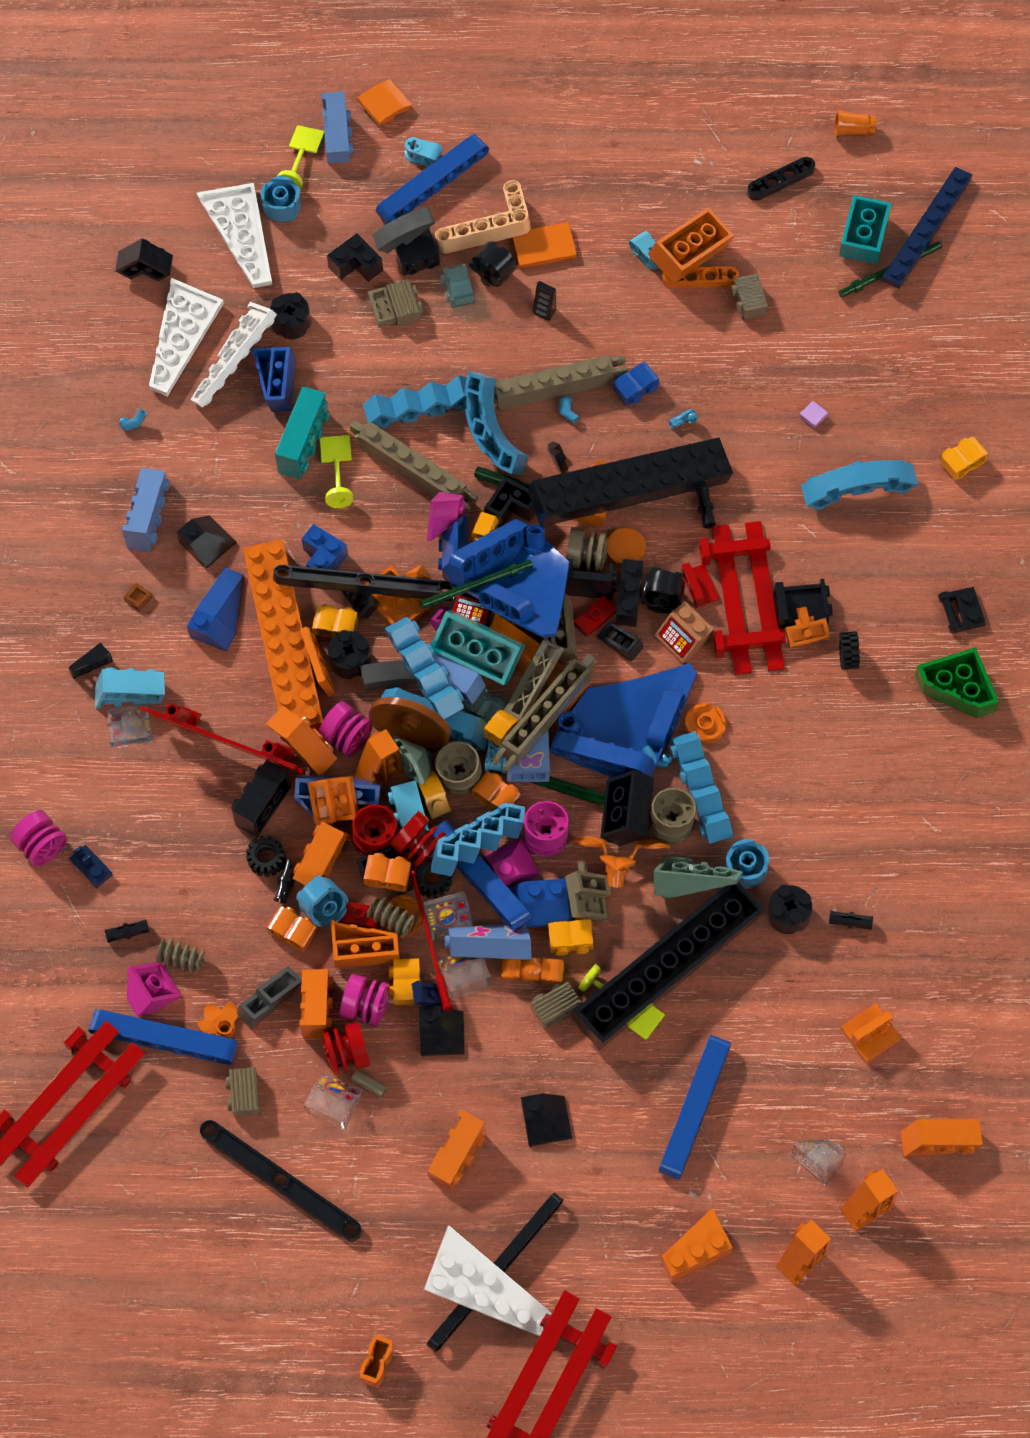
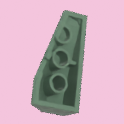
M392 736V739L400 749L401 764L406 776L419 784H424L433 769L431 762L434 760L429 750L426 751L422 746L397 736Z
M666 855L654 870V895L669 899L737 884L743 876V871L723 866L711 868L707 862L695 864L691 858Z

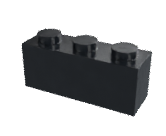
M623 559L616 625L637 627L643 561Z

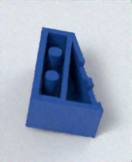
M252 348L264 398L271 412L291 411L296 358L291 348Z

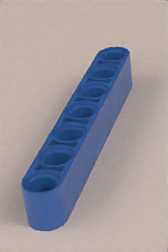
M472 134L383 200L377 206L375 212L387 224L410 213L485 157L489 151V146L476 134Z
M446 819L437 825L438 828L432 835L436 838L443 831L446 834L445 837H448L456 829ZM477 855L474 864L463 861L457 862V869L512 931H515L531 919L524 905L479 855Z
M100 1009L94 1010L88 1032L94 1034L107 1021L119 1031L114 1040L127 1043L133 1042L136 1045L226 1065L233 1064L238 1042L230 1038Z
M710 1035L658 1173L680 1180L731 1046L730 1041Z

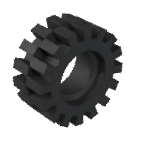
M857 631L840 632L839 655L842 670L859 669L860 649Z
M263 835L259 836V840L253 839V844L249 843V849L246 850L249 867L254 873L257 872L259 876L265 874V877H269V873H272V876L276 875L275 871L278 870L280 872L282 870L281 866L284 865V860H286L282 843L278 842L275 837L271 839L270 835H267L266 838H263ZM264 849L271 850L274 853L273 859L267 863L259 861L258 854Z
M431 857V860L420 864L417 868L415 867V877L420 895L424 896L425 894L429 899L431 896H434V899L438 898L437 895L440 894L442 897L445 891H449V886L452 884V876L440 874L441 879L437 884L430 885L426 883L424 876L431 871Z

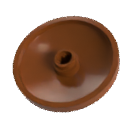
M399 697L379 698L373 702L369 711V720L377 731L382 732L386 729L391 737L397 736L422 746L426 751L442 749L448 744L451 736L450 726L443 717L432 709L412 700Z

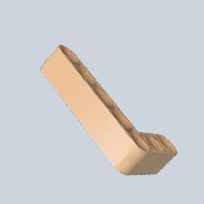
M510 180L503 186L508 207L507 212L438 229L435 233L438 250L441 253L447 254L484 245L488 241L496 242L527 234L531 229L520 183Z

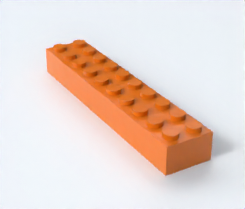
M283 539L243 547L277 709L279 710L284 706L298 717L304 716L312 724L310 728L312 730L316 729L319 732L323 718L308 651L300 630L302 624L293 586L279 585L273 580L274 568L278 565H288ZM278 573L281 577L288 576L285 573Z

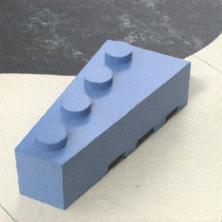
M141 468L135 487L137 496H132L131 511H128L126 516L127 525H123L122 528L128 549L151 552L153 544L156 545L157 543L156 529L157 526L160 527L162 516L160 512L161 509H164L166 503L164 494L165 491L169 490L170 480L167 479L165 471Z

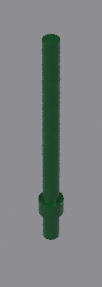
M940 241L928 246L920 259L941 249L942 244ZM888 267L862 280L857 279L851 282L849 286L838 291L839 296L843 298L853 292L858 293L862 291L863 287L881 279Z
M527 560L519 564L513 563L508 565L506 569L419 602L420 607L424 609L508 576L510 578L517 576L519 572L532 568V562Z

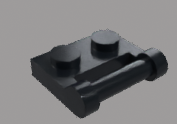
M974 586L952 592L944 591L938 594L939 601L943 604L949 622L948 628L950 633L985 626L986 622ZM955 600L962 620L961 623L957 622L950 601Z

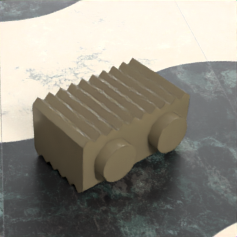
M758 274L734 278L731 292L733 297L738 299V302H736L737 311L739 314L742 313L744 320L767 315L768 305Z
M409 279L388 284L387 290L397 318V325L400 326L421 320L420 313H423L421 302H417L415 298L418 296L416 286H411Z
M569 982L565 984L558 983L551 988V992L546 995L541 993L532 999L531 1009L544 1030L572 1015L573 1011L582 1004Z
M256 1068L230 1069V1077H226V1088L231 1090V1098H227L228 1111H232L234 1117L259 1115L260 1102Z

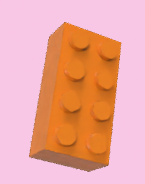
M708 207L656 241L648 256L675 283L726 249L734 234Z

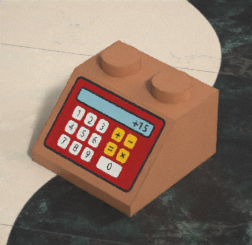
M685 601L669 614L654 637L684 664L713 639L714 628Z

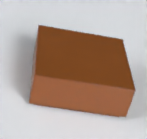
M135 583L123 598L124 601L141 611L153 595L147 589Z

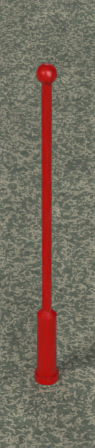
M411 867L410 876L437 974L435 979L443 1005L442 1010L449 1011L453 1009V1005L449 998L444 976L441 975L415 877L416 869Z

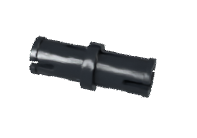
M700 487L696 490L699 502L697 508L698 512L701 513L703 527L709 529L716 526L713 515L714 505L710 500L709 488Z
M288 859L284 860L281 876L277 879L278 887L274 896V901L278 902L280 899L279 903L281 904L287 903L290 887L294 884L292 879L294 876L293 870L297 865L295 861L291 864L292 860Z
M830 910L829 924L848 926V929L857 927L872 930L873 916L857 915L851 911L850 913H842Z
M146 919L130 924L126 922L122 926L104 930L107 943L125 938L129 940L133 936L150 933Z

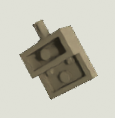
M586 861L578 862V871L565 876L572 917L604 921L608 919L605 898L611 895L608 877L603 874L587 872Z

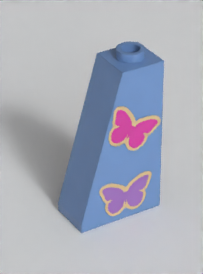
M548 730L518 765H514L507 772V782H549Z
M526 923L515 931H512L506 924L448 928V936L444 938L445 949H449L452 957L531 959V938Z

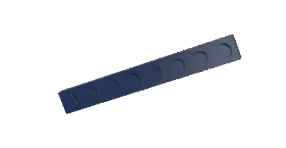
M957 167L953 169L882 276L883 282L898 289L901 288L972 180L973 174Z

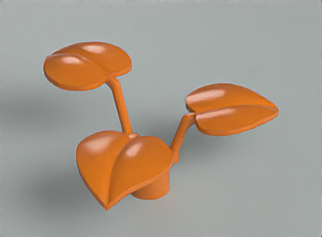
M583 836L570 840V844L574 842L582 846L599 847L603 850L604 855H601L600 859L605 863V872H608L609 886L616 888L623 887L624 875L628 874L629 866L636 864L633 858L639 848H667L669 851L671 850L670 845L661 841L643 838L634 841L635 846L629 858L616 857L607 854L606 845L609 842L599 837Z

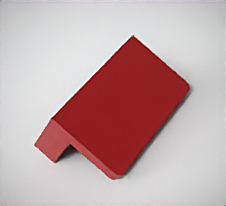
M690 562L682 564L681 573L695 607L698 608L718 601L719 597L705 565L692 568Z

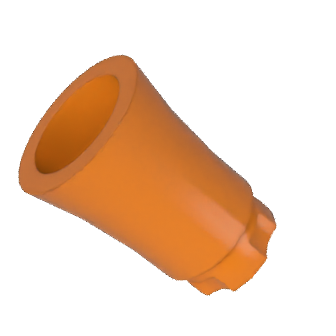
M837 109L834 124L835 137L875 134L876 116Z

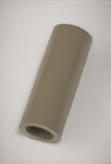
M357 1070L351 1079L352 1082L381 1099L388 1087L360 1070Z

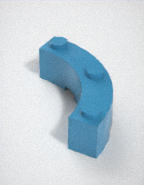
M468 371L465 385V396H467V409H465L476 444L500 469L510 474L523 475L529 455L521 452L509 442L496 418L494 390L497 379L481 372Z
M879 460L869 462L856 461L851 465L837 468L819 476H812L801 485L806 506L821 510L832 503L840 501V496L849 493L856 496L871 493L876 488H883L884 492L904 494L919 484L912 463L904 462L903 460Z

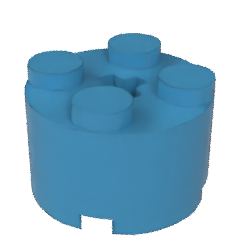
M277 176L262 186L261 199L267 219L276 222L294 221L302 206L298 185L288 177Z
M740 840L734 843L728 851L725 867L743 871V876L738 882L743 888H753L760 885L766 879L769 867V854L763 845L756 843L754 840Z
M321 875L315 876L296 896L300 910L318 927H323L322 925L327 924L331 926V920L339 922L347 911L345 908L346 901L348 902L347 895L331 879Z

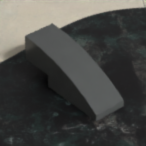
M426 206L391 221L372 235L377 249L388 254L401 243L408 245L434 225L435 222L430 208Z
M403 660L360 666L365 691L381 687L392 689L417 683L415 677L406 668Z
M289 966L258 987L254 995L241 1003L237 1014L250 1028H253L281 1005L301 985L302 979Z

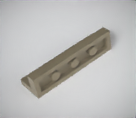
M544 638L504 711L519 720L524 717L536 701L564 648Z

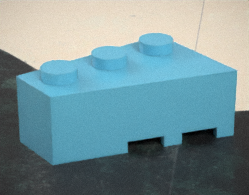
M112 667L102 669L95 684V709H101L103 704H115V707H122L121 703L134 702V705L161 703L165 696L164 672H158L153 669L137 671L133 668L126 670H117Z

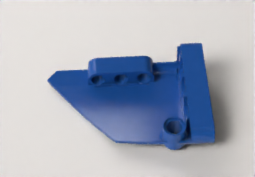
M515 519L452 553L448 565L449 581L454 587H459L506 569V566L513 563L519 564L531 560L533 567L519 572V575L511 578L508 576L466 593L479 599L483 607L541 637L557 635L567 583L569 560L545 539L544 527L529 525L519 519Z
M688 663L634 680L588 688L573 710L565 712L559 717L558 722L560 726L552 741L550 751L570 762L609 777H615L633 770L652 777L663 748H667L697 672ZM648 745L652 747L657 757L655 763L653 757L648 756L642 751L644 747Z

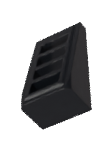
M539 281L536 286L533 313L543 319L550 320L557 310L556 288Z
M342 591L361 618H369L380 605V602L372 594L358 593L354 597L355 592Z
M611 621L597 635V638L629 661H633L644 647L641 639ZM614 630L615 632L608 638L607 636Z
M99 643L69 666L71 677L73 679L111 663L113 659L110 652L102 643Z

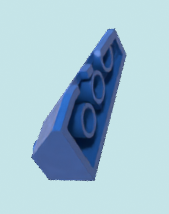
M225 567L187 625L189 637L227 652L236 635V623L244 581L243 574Z

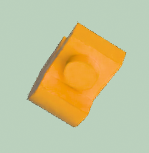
M499 710L484 727V737L501 747L504 738L520 720L504 710Z
M432 769L424 784L417 782L416 784L430 818L434 819L450 812L451 809L446 799L444 788L437 774Z

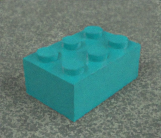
M853 195L841 241L840 257L878 264L892 203Z

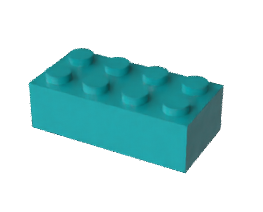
M302 386L275 452L278 473L300 480L303 473H307L310 456H314L316 451V441L321 439L323 424L328 422L330 416L328 401H326V394L324 392Z
M453 610L445 612L431 643L434 652L502 685L510 682L526 646Z

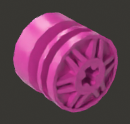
M341 701L327 714L319 728V733L323 736L322 740L330 745L336 744L338 751H342L345 756L351 757L364 745L372 731L373 725L369 718H365V715L361 713L356 715L355 708Z
M551 801L537 802L530 806L524 817V841L530 852L542 857L555 856L562 852L567 845L569 827L568 815L564 808Z
M43 810L34 811L20 820L13 828L9 838L19 851L24 852L25 858L29 859V862L34 867L43 866L50 862L62 851L67 842V836L64 832L60 831L58 826L53 825L52 819Z
M352 974L343 995L340 1017L356 1021L360 1013H362V1024L366 1025L370 1020L372 1027H378L388 1005L389 983L382 982L379 987L378 980H374L370 987L367 988V977Z

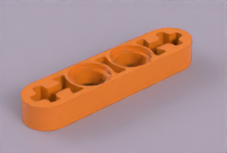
M732 266L698 267L689 273L696 276V279L693 281L687 280L686 276H684L682 280L673 283L663 272L662 282L668 288L731 287L734 285V278L739 277V272ZM711 273L716 278L714 280H707L705 275ZM728 274L732 275V279H728Z

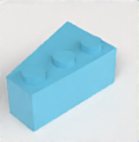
M416 781L390 788L388 793L389 801L395 807L396 813L393 814L397 820V825H400L401 829L418 811L424 814Z

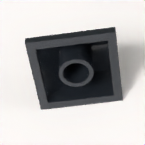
M210 516L193 518L177 531L179 543L206 569L237 543Z
M419 1006L421 1056L465 1055L464 1012L456 1009L443 1011L442 1006Z
M542 1093L521 1097V1107L529 1147L572 1139L564 1096Z

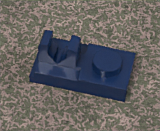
M86 845L76 848L73 851L74 855L69 858L96 888L113 875L109 868Z
M416 981L411 984L415 1004L443 1006L437 984Z

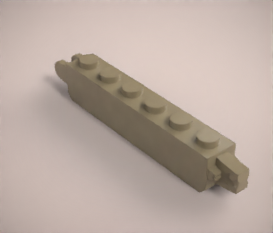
M609 355L496 381L494 405H497L498 409L504 410L610 385L613 383L614 378L629 372L627 366L613 368L624 364L626 361L625 357L616 356L610 358Z
M354 420L351 423L350 431L356 435L355 439L358 440L359 446L364 451L435 497L439 492L464 495L463 498L465 497L474 503L478 501L476 494L467 489L465 483L372 422L363 425ZM466 503L465 512H468L471 507Z
M588 654L581 662L573 659L504 738L501 749L493 758L492 762L497 765L505 757L508 761L504 764L503 770L508 772L514 765H518L588 684L593 673L591 668L595 664V657Z

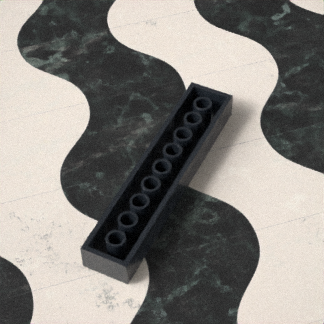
M720 437L536 479L532 481L527 491L540 527L696 491L700 487L709 488L726 484L733 471Z
M739 882L724 886L578 1006L571 1015L572 1020L599 1050L602 1049L761 916L763 909Z

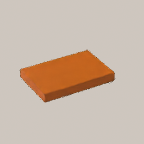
M569 222L533 228L527 234L512 237L519 269L577 258Z
M392 565L380 573L382 575L401 576ZM372 594L380 602L376 611L389 625L405 617L416 622L430 611V607L424 609L420 607L419 602L422 599Z
M309 627L301 628L300 630L318 684L328 697L334 696L336 692L319 642Z

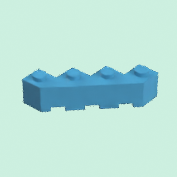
M457 376L447 385L430 382L418 392L403 388L391 398L375 394L363 404L367 422H372L380 428L391 427L390 423L402 420V424L417 421L419 416L429 414L431 418L446 414L445 411L457 408V411L467 409V396H465L467 378Z
M405 617L386 627L385 631L397 653H400L403 663L410 674L415 677L418 687L425 698H428L431 702L432 709L443 719L464 709L461 702L464 698L459 689L455 690L447 680L449 674L446 668L439 666L434 661L432 656L435 654L429 643L426 644L420 639L418 635L420 629L417 623Z
M398 687L385 689L381 698L399 697L412 700L432 709V704L428 698L412 694ZM458 711L444 719L451 729L449 741L457 740L468 743L476 751L485 750L489 741L484 737V727L488 723L487 720L462 711Z
M694 731L671 738L673 746H670V751L673 759L676 758L681 771L679 773L680 780L683 785H686L688 793L696 803V816L700 824L698 829L701 837H705L709 844L733 837L730 819L723 809L720 791L714 784L710 764L704 757L700 737Z
M503 803L496 810L476 818V821L473 823L465 824L458 828L448 837L440 838L432 854L431 872L452 876L458 861L474 864L480 848L496 851L502 836L518 839L524 825L525 807Z

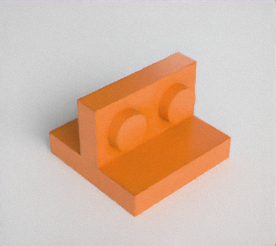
M876 1003L840 1027V1030L865 1063H868L902 1039L892 1025V1014L889 1010L883 1013Z

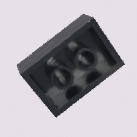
M267 759L263 765L260 764L255 771V777L251 782H247L243 789L244 793L240 799L237 798L231 807L235 825L256 838L260 835L291 789L288 771Z
M633 770L607 779L601 839L622 846L648 837L654 778Z

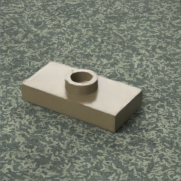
M387 287L367 291L378 328L397 323Z

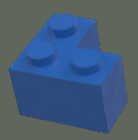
M315 524L309 528L301 539L303 550L313 555L307 562L306 567L337 570L348 556L346 543Z

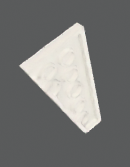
M254 183L198 192L197 197L251 286L258 288L272 285Z
M171 278L166 310L164 311L159 335V344L156 349L155 363L149 383L150 390L168 397L223 306V299Z
M252 302L249 303L247 306L250 309L245 316L242 315L239 319V328L231 332L217 355L220 358L215 365L212 364L209 368L210 376L202 380L191 398L192 402L203 408L212 401L213 394L224 386L225 379L236 371L237 364L241 359L247 357L252 345L257 343L261 339L264 330L274 323V318L277 314L273 310Z
M447 1227L424 1291L540 1336L543 1331L540 1323L546 1313L551 1315L552 1313L452 1227Z

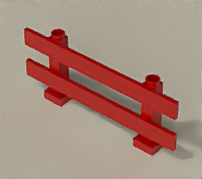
M761 521L746 522L747 539L731 541L729 524L713 526L715 543H709L708 538H701L699 551L702 565H710L711 559H717L729 632V635H723L722 630L714 631L716 658H723L725 652L731 651L735 675L750 674L752 670L748 649L764 647L768 671L785 670L781 643H786L785 632L778 629L766 551H771L770 539H765L763 536ZM750 555L762 631L746 633L734 557Z
M169 703L166 707L165 715L144 706L140 708L141 711L148 713L150 716L173 724L181 729L199 734L261 759H267L285 769H290L303 775L306 773L305 770L292 764L295 753L288 746L266 740L262 746V751L250 748L198 728L197 725L202 714L183 706L179 707Z
M107 1021L101 1025L89 1040L86 1039L85 1031L79 1026L64 1041V1044L72 1053L77 1050V1054L15 1124L12 1122L14 1120L12 1115L5 1109L0 1113V1134H5L0 1139V1165L2 1166L18 1147L30 1155V1159L14 1176L27 1188L44 1169L52 1172L59 1163L55 1159L57 1154L118 1085L123 1088L129 1085L132 1080L129 1072L146 1054L132 1042L115 1062L107 1057L103 1050L119 1033ZM93 1063L104 1072V1075L40 1146L28 1135Z
M564 1290L552 1314L546 1313L540 1323L543 1331L498 1416L492 1415L486 1427L490 1431L486 1438H549L590 1358L598 1359L596 1365L603 1369L608 1366L617 1345L612 1342L604 1345L599 1341L612 1316L595 1308L584 1331H579L567 1323L580 1298ZM559 1338L575 1346V1349L531 1433L528 1434L514 1426Z

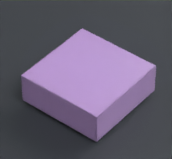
M812 401L800 413L799 417L815 429L828 416V412Z

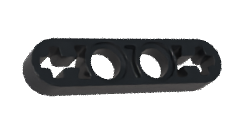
M802 157L752 181L748 185V197L753 201H758L811 176L815 171V161L810 157ZM790 171L793 172L795 176L792 178H788L784 174ZM773 179L776 180L778 184L776 186H771L768 184V181Z

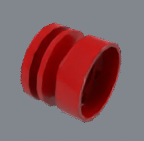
M379 804L361 808L353 819V845L356 851L364 857L391 846L389 843L397 835V820L393 812Z
M420 811L408 821L389 843L399 853L408 847L411 850L406 858L408 861L416 854L418 859L413 863L416 868L429 860L438 840L446 836L443 831L436 838L432 835L438 828L436 825L427 831L425 827L429 819Z
M359 1022L345 1025V1036H340L337 1028H333L334 1039H330L328 1030L322 1031L325 1056L334 1076L340 1075L337 1066L339 1064H343L344 1071L347 1073L349 1061L353 1062L357 1070L370 1066Z

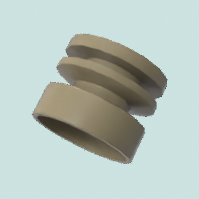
M571 527L566 559H573V570L579 571L582 562L586 563L587 572H591L592 564H595V573H601L606 561L608 548L606 532L601 531L599 540H596V530H592L590 539L586 538L585 529Z
M460 741L451 742L438 752L435 760L436 770L443 787L455 795L471 793L474 786L483 776V768L476 750L470 744Z
M679 788L664 789L654 797L649 825L651 832L657 839L668 844L679 843L691 834L696 815V803L693 797L685 790Z

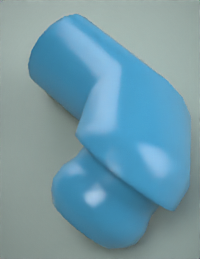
M563 396L558 402L559 413L575 424L579 416L571 411L572 398L570 396Z
M139 409L133 419L121 418L119 420L121 429L129 431L139 428L146 418L147 412Z
M688 409L668 420L671 429H675L687 422L695 423L698 420V415L693 409Z
M650 745L644 747L642 751L648 756L653 757L655 763L657 757ZM668 753L662 754L656 767L666 768L670 766L672 761L671 755Z

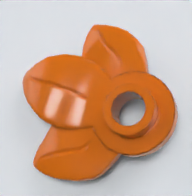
M231 1001L223 1009L207 1003L204 1008L205 1019L198 1021L197 1026L201 1032L231 1038L235 1033L234 1023L238 1019L237 1008ZM225 1027L228 1031L222 1032L220 1029Z

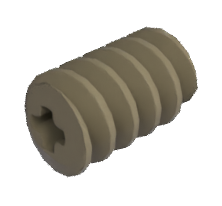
M383 897L380 901L376 898L370 905L366 917L368 919L373 918L375 923L380 922V926L383 928L387 927L389 932L395 930L394 933L398 937L402 935V939H404L414 924L415 915L413 914L407 918V910L402 914L399 913L401 906L392 909L394 902L391 901L386 905V897Z
M163 938L157 951L156 960L158 963L164 962L166 966L172 964L175 969L180 967L181 971L188 970L190 974H194L195 972L198 973L203 965L205 950L202 949L197 954L196 946L192 951H189V944L181 948V941H178L174 946L172 938H170L168 943H165V938Z

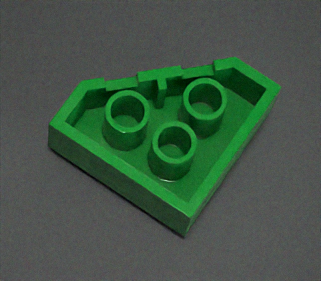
M976 647L917 665L915 677L922 694L976 718L996 712L999 700Z

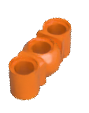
M534 957L528 960L502 959L500 978L562 983L564 961L545 958L542 960Z

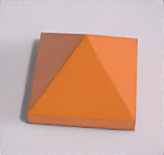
M423 565L404 574L405 577L431 579Z

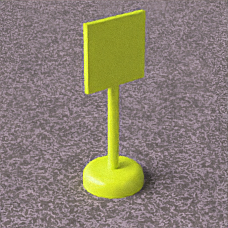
M297 125L289 148L297 149L299 153L292 170L281 171L277 176H285L292 179L298 185L299 190H301L303 181L296 173L304 151L317 154L324 131Z
M350 435L321 437V462H334L336 487L326 493L325 502L332 508L348 507L353 503L354 497L351 490L341 487L339 462L352 460Z
M597 964L591 968L578 986V989L585 992L592 984L599 989L604 986L596 980L601 972V968ZM652 1006L629 1025L628 1028L644 1040H647L665 1014Z

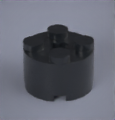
M488 241L469 263L470 268L481 277V282L487 287H490V285L501 286L516 270V267H514L516 261L511 253L504 247L501 249L497 247V243L494 241Z
M297 292L287 293L272 300L270 309L277 314L272 324L274 332L289 340L304 336L307 329L311 326L309 305L302 295Z
M656 567L652 568L644 579L641 603L643 605L644 603L647 604L648 609L653 612L670 614L671 610L676 609L682 604L685 590V581L683 580L682 573L661 570Z
M342 630L330 641L328 646L329 661L332 670L339 677L345 679H353L356 676L360 677V666L371 664L369 644L361 634Z
M781 885L770 897L768 918L775 930L783 934H794L807 927L812 912L811 896L798 886Z

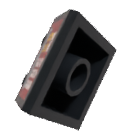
M467 593L453 597L449 609L488 628L495 615L494 612L483 607L479 599Z

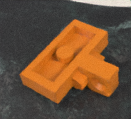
M807 607L797 608L798 619L795 620V625L785 627L789 648L830 639L826 618L814 621L813 616L809 617Z

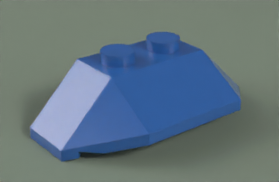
M463 514L443 531V540H439V552H442V558H438V570H442L443 579L449 581L448 562L450 556L455 551L468 545V514Z
M326 775L296 777L294 799L313 817L307 783L338 777ZM353 778L358 810L368 805L379 804L380 785L364 779ZM353 819L340 820L336 822L353 823Z
M565 878L521 882L509 888L531 916V919L526 922L527 928L546 927L549 923L570 922L576 919V917H572Z

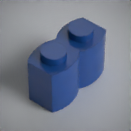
M646 362L638 364L629 372L613 381L614 391L626 406L637 404L643 395L654 393L659 386L658 376Z

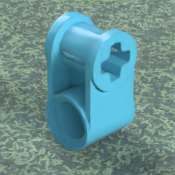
M411 137L405 142V158L409 162L429 167L440 159L443 148L438 143L421 140L416 137Z
M644 231L631 239L629 246L632 252L639 257L648 269L655 270L659 267L648 254L656 242L647 231Z
M489 740L484 771H501L502 774H506L503 768L508 759L504 757L500 763L494 764L492 762L493 758L501 747L493 745L494 743Z

